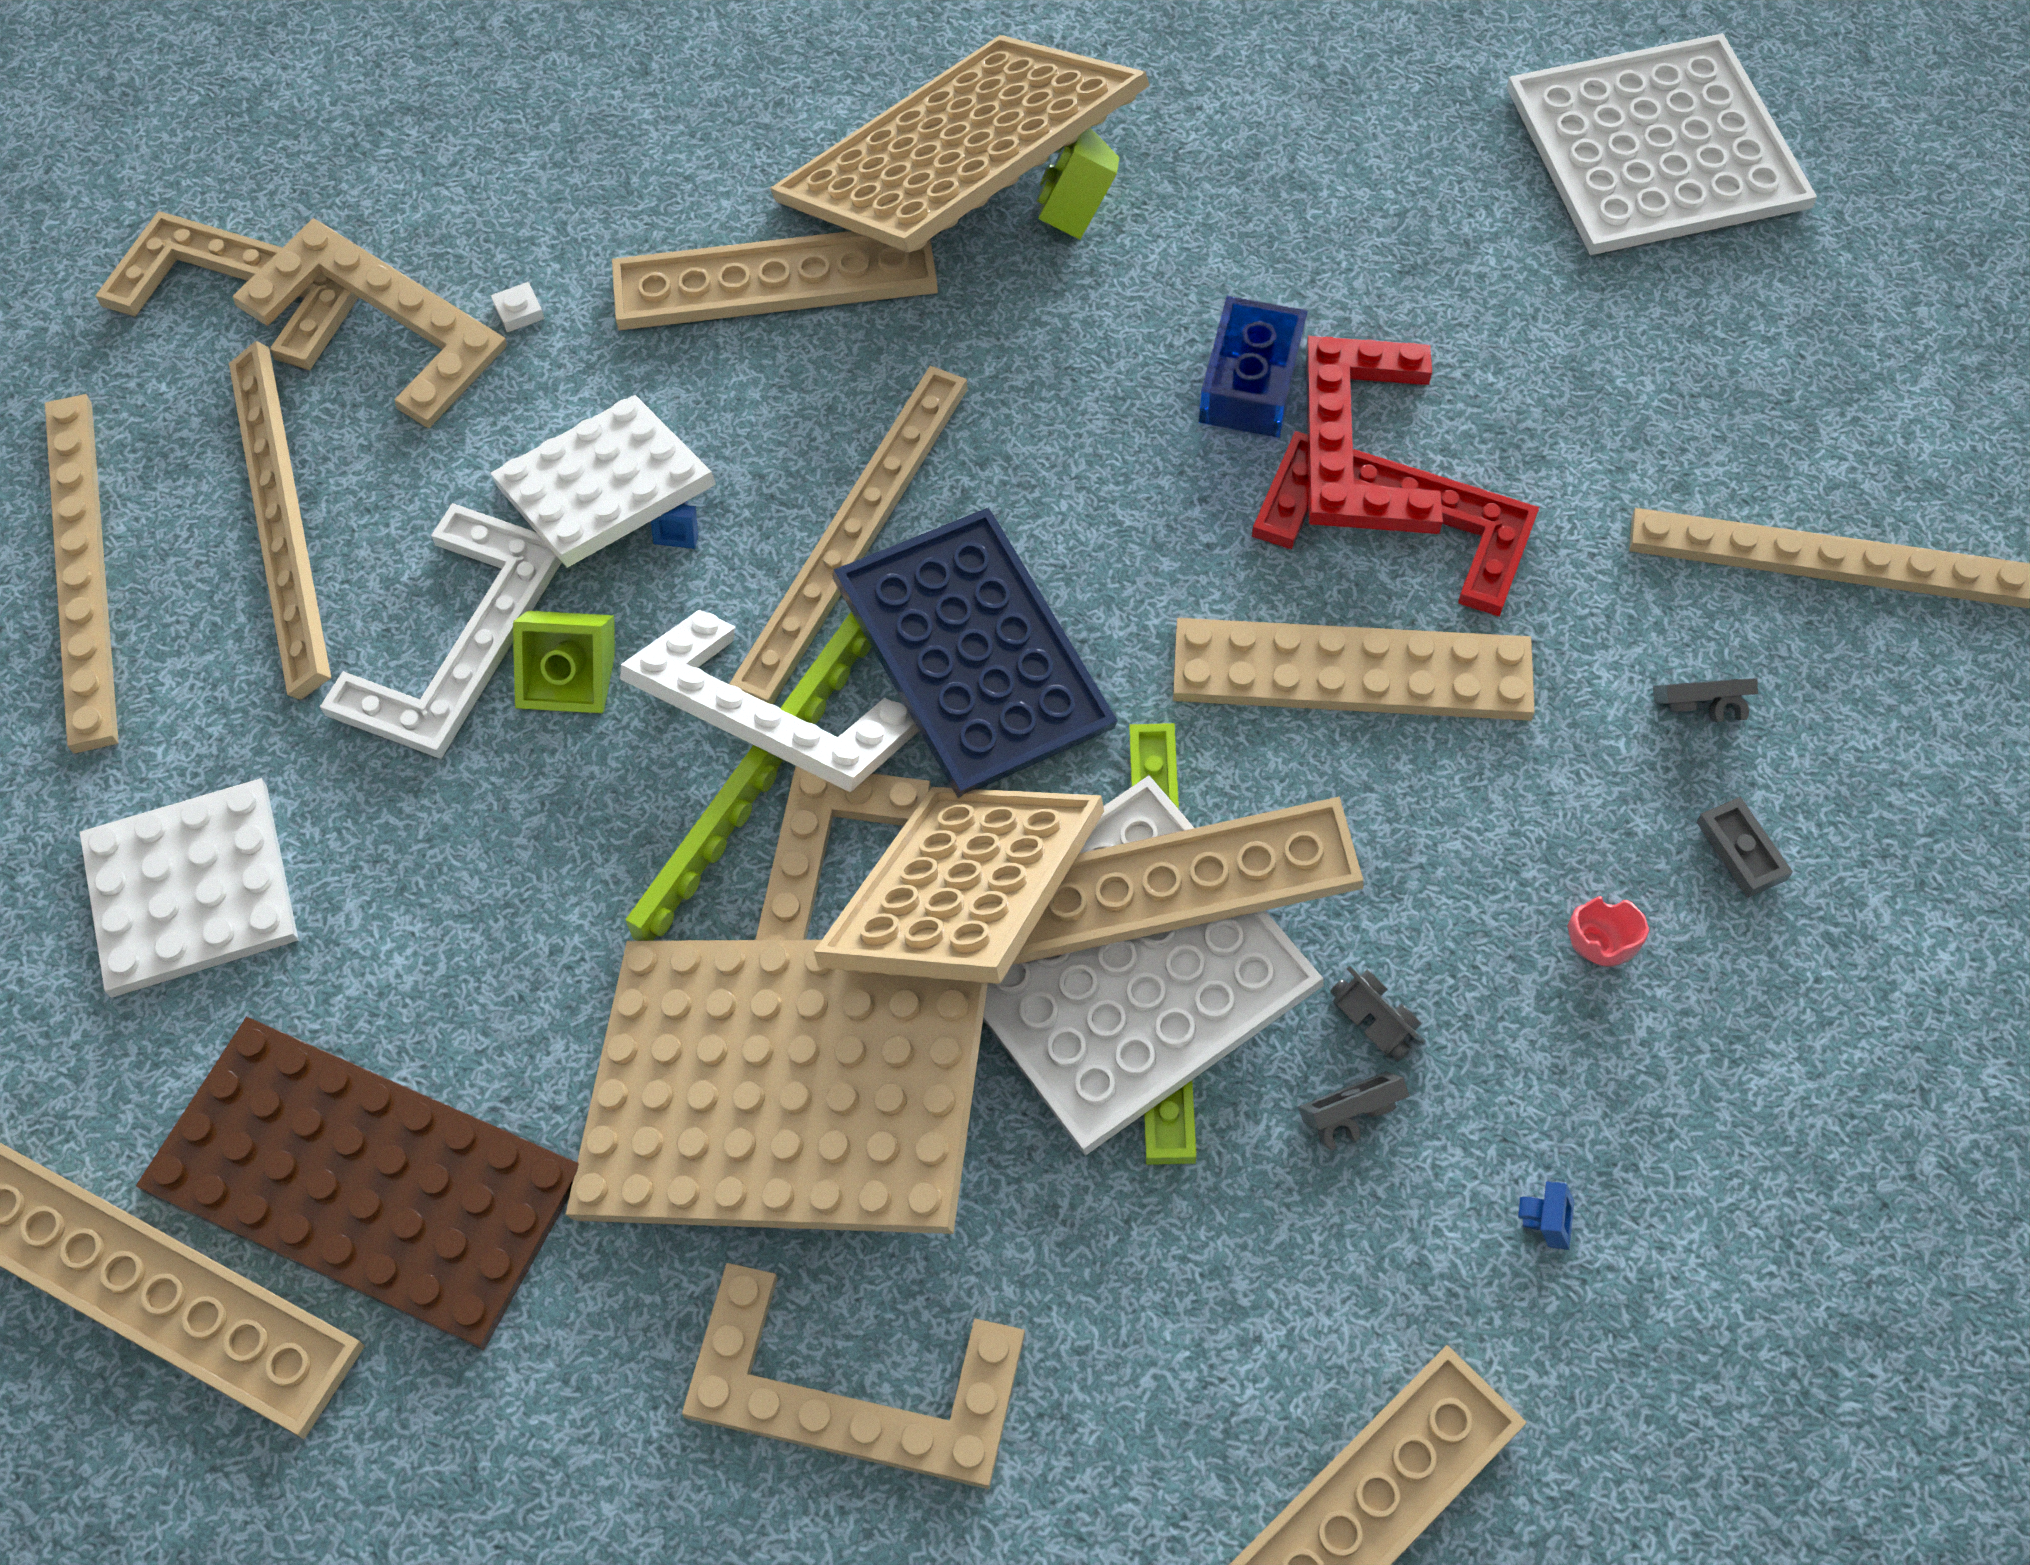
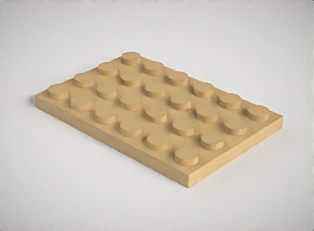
M932 787L814 950L818 968L929 977L938 980L974 981L982 984H1000L1104 813L1101 795L974 789L957 798L952 788Z

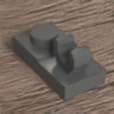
M1757 678L1654 685V702L1670 703V712L1698 710V701L1713 700L1715 698L1709 707V716L1713 722L1724 721L1723 709L1729 703L1735 709L1734 716L1736 720H1747L1749 707L1747 702L1741 698V695L1758 694Z
M1386 1071L1298 1106L1303 1122L1318 1130L1321 1144L1333 1150L1336 1149V1143L1333 1139L1335 1128L1343 1125L1347 1136L1354 1141L1360 1139V1129L1358 1124L1353 1119H1350L1351 1117L1361 1113L1368 1114L1369 1117L1387 1114L1396 1108L1395 1102L1410 1097L1404 1078Z

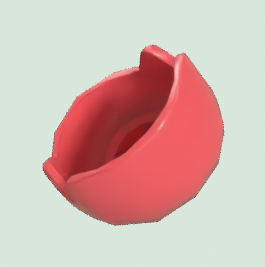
M1601 896L1575 908L1567 925L1572 946L1577 954L1588 961L1607 967L1620 965L1631 960L1645 943L1650 931L1645 915L1632 902L1623 900L1618 904L1610 905L1606 904Z

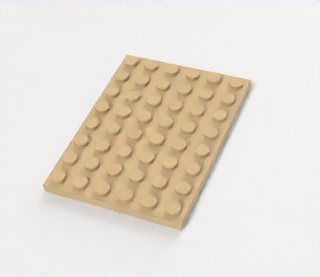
M999 35L770 189L775 201L908 253L923 248L927 244V240L937 233L956 225L958 219L970 210L985 205L989 197L996 192L1015 184L1019 176L1029 169L1045 163L1049 158L1048 156L1063 146L1074 143L1078 139V135L1088 128L1104 122L1107 119V115L1120 106L1133 102L1137 94L1149 87L1145 71Z
M821 940L627 941L577 1163H579L573 1179L566 1215L572 1220L592 1222L954 1234L988 983L982 984L974 981L938 980L929 977L818 968L814 950Z

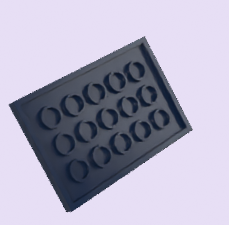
M989 507L834 569L832 579L953 791L956 793L957 798L962 797L963 794L971 790L983 788L1115 729L1118 722L1117 718Z

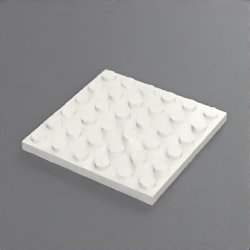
M1723 33L1509 77L1507 90L1590 255L1813 208L1817 196Z
M1147 776L1103 806L1104 813L1079 853L1193 829L1194 827L1150 776ZM1264 910L1011 965L1000 984L988 983L983 1021L1086 1156L1324 985L1323 977Z

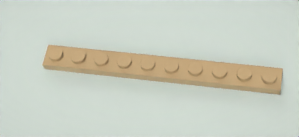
M255 341L229 363L286 691L287 695L302 700L331 679L270 350L269 347Z
M929 366L729 685L736 686L743 692L768 704H774L841 595L832 579L834 569L864 558L968 390L967 379Z
M87 394L45 402L67 746L73 754L119 744L92 402Z
M1635 508L1632 514L1629 547L1631 552L2030 608V563Z

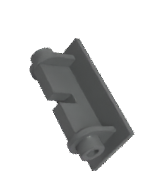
M1349 966L1347 970L1354 978L1349 983L1342 979L1330 990V993L1335 997L1333 1003L1357 1026L1362 1024L1372 1014L1376 1020L1364 1033L1382 1050L1387 1058L1393 1056L1397 1061L1402 1060L1412 1049L1407 1044L1412 1037L1421 1043L1425 1041L1416 1031L1422 1023L1402 1003L1394 1009L1382 997L1388 989L1368 969L1361 975Z

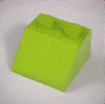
M526 611L514 620L515 708L603 713L615 657L614 615Z

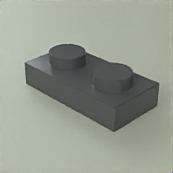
M1741 797L1700 814L1696 823L1747 898L1789 879L1793 871Z

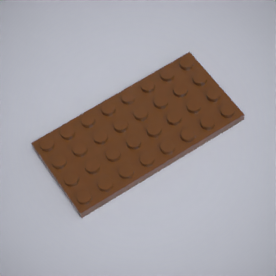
M246 1016L137 1182L136 1187L150 1196L484 1351L568 1201L579 1163Z

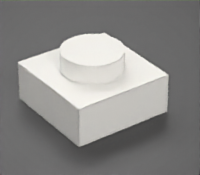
M529 282L491 295L493 304L506 332L545 319Z

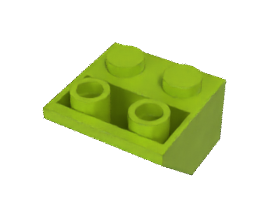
M1091 127L1078 135V139L1074 143L1057 150L1059 153L1055 165L1049 163L1041 178L1040 185L1042 187L1036 199L1037 202L1041 203L1038 219L1081 240L1116 177L1120 158Z

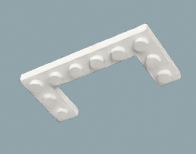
M453 503L431 535L434 544L501 568L502 570L421 699H417L343 671L320 705L321 710L327 717L442 759L513 643V621L526 611L533 610L562 563L536 532Z
M701 610L692 614L621 664V680L849 792L853 791L919 732L918 727L903 704L884 698L844 733L836 737L812 723H807L782 711L775 705L768 704L743 692L736 686L729 685L704 673L698 667L734 641L735 626L718 619L717 616Z

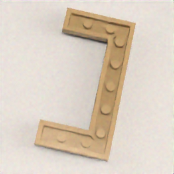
M158 211L95 296L101 307L136 317L176 260L249 281L282 247ZM320 274L299 295L304 298L270 348L275 360L311 370L359 298L323 274Z
M314 218L232 296L236 307L268 326L320 274H323L442 349L394 399L398 410L428 428L441 417L507 347L506 339Z
M795 766L755 940L807 939L833 817L904 826L931 789L930 781L870 774L853 791L849 792Z
M726 1263L683 1407L682 1415L684 1418L990 1489L1024 1341V1329L974 1318L949 1421L750 1375L777 1283V1276L775 1273Z

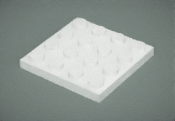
M636 395L618 401L606 411L593 418L581 421L569 431L556 438L544 441L539 447L519 458L507 461L502 467L491 472L493 480L500 491L566 568L716 485L712 472Z
M262 778L80 831L104 991L111 998L298 941L268 789Z

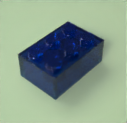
M1226 296L1201 390L1198 423L1280 438L1303 346L1308 310Z

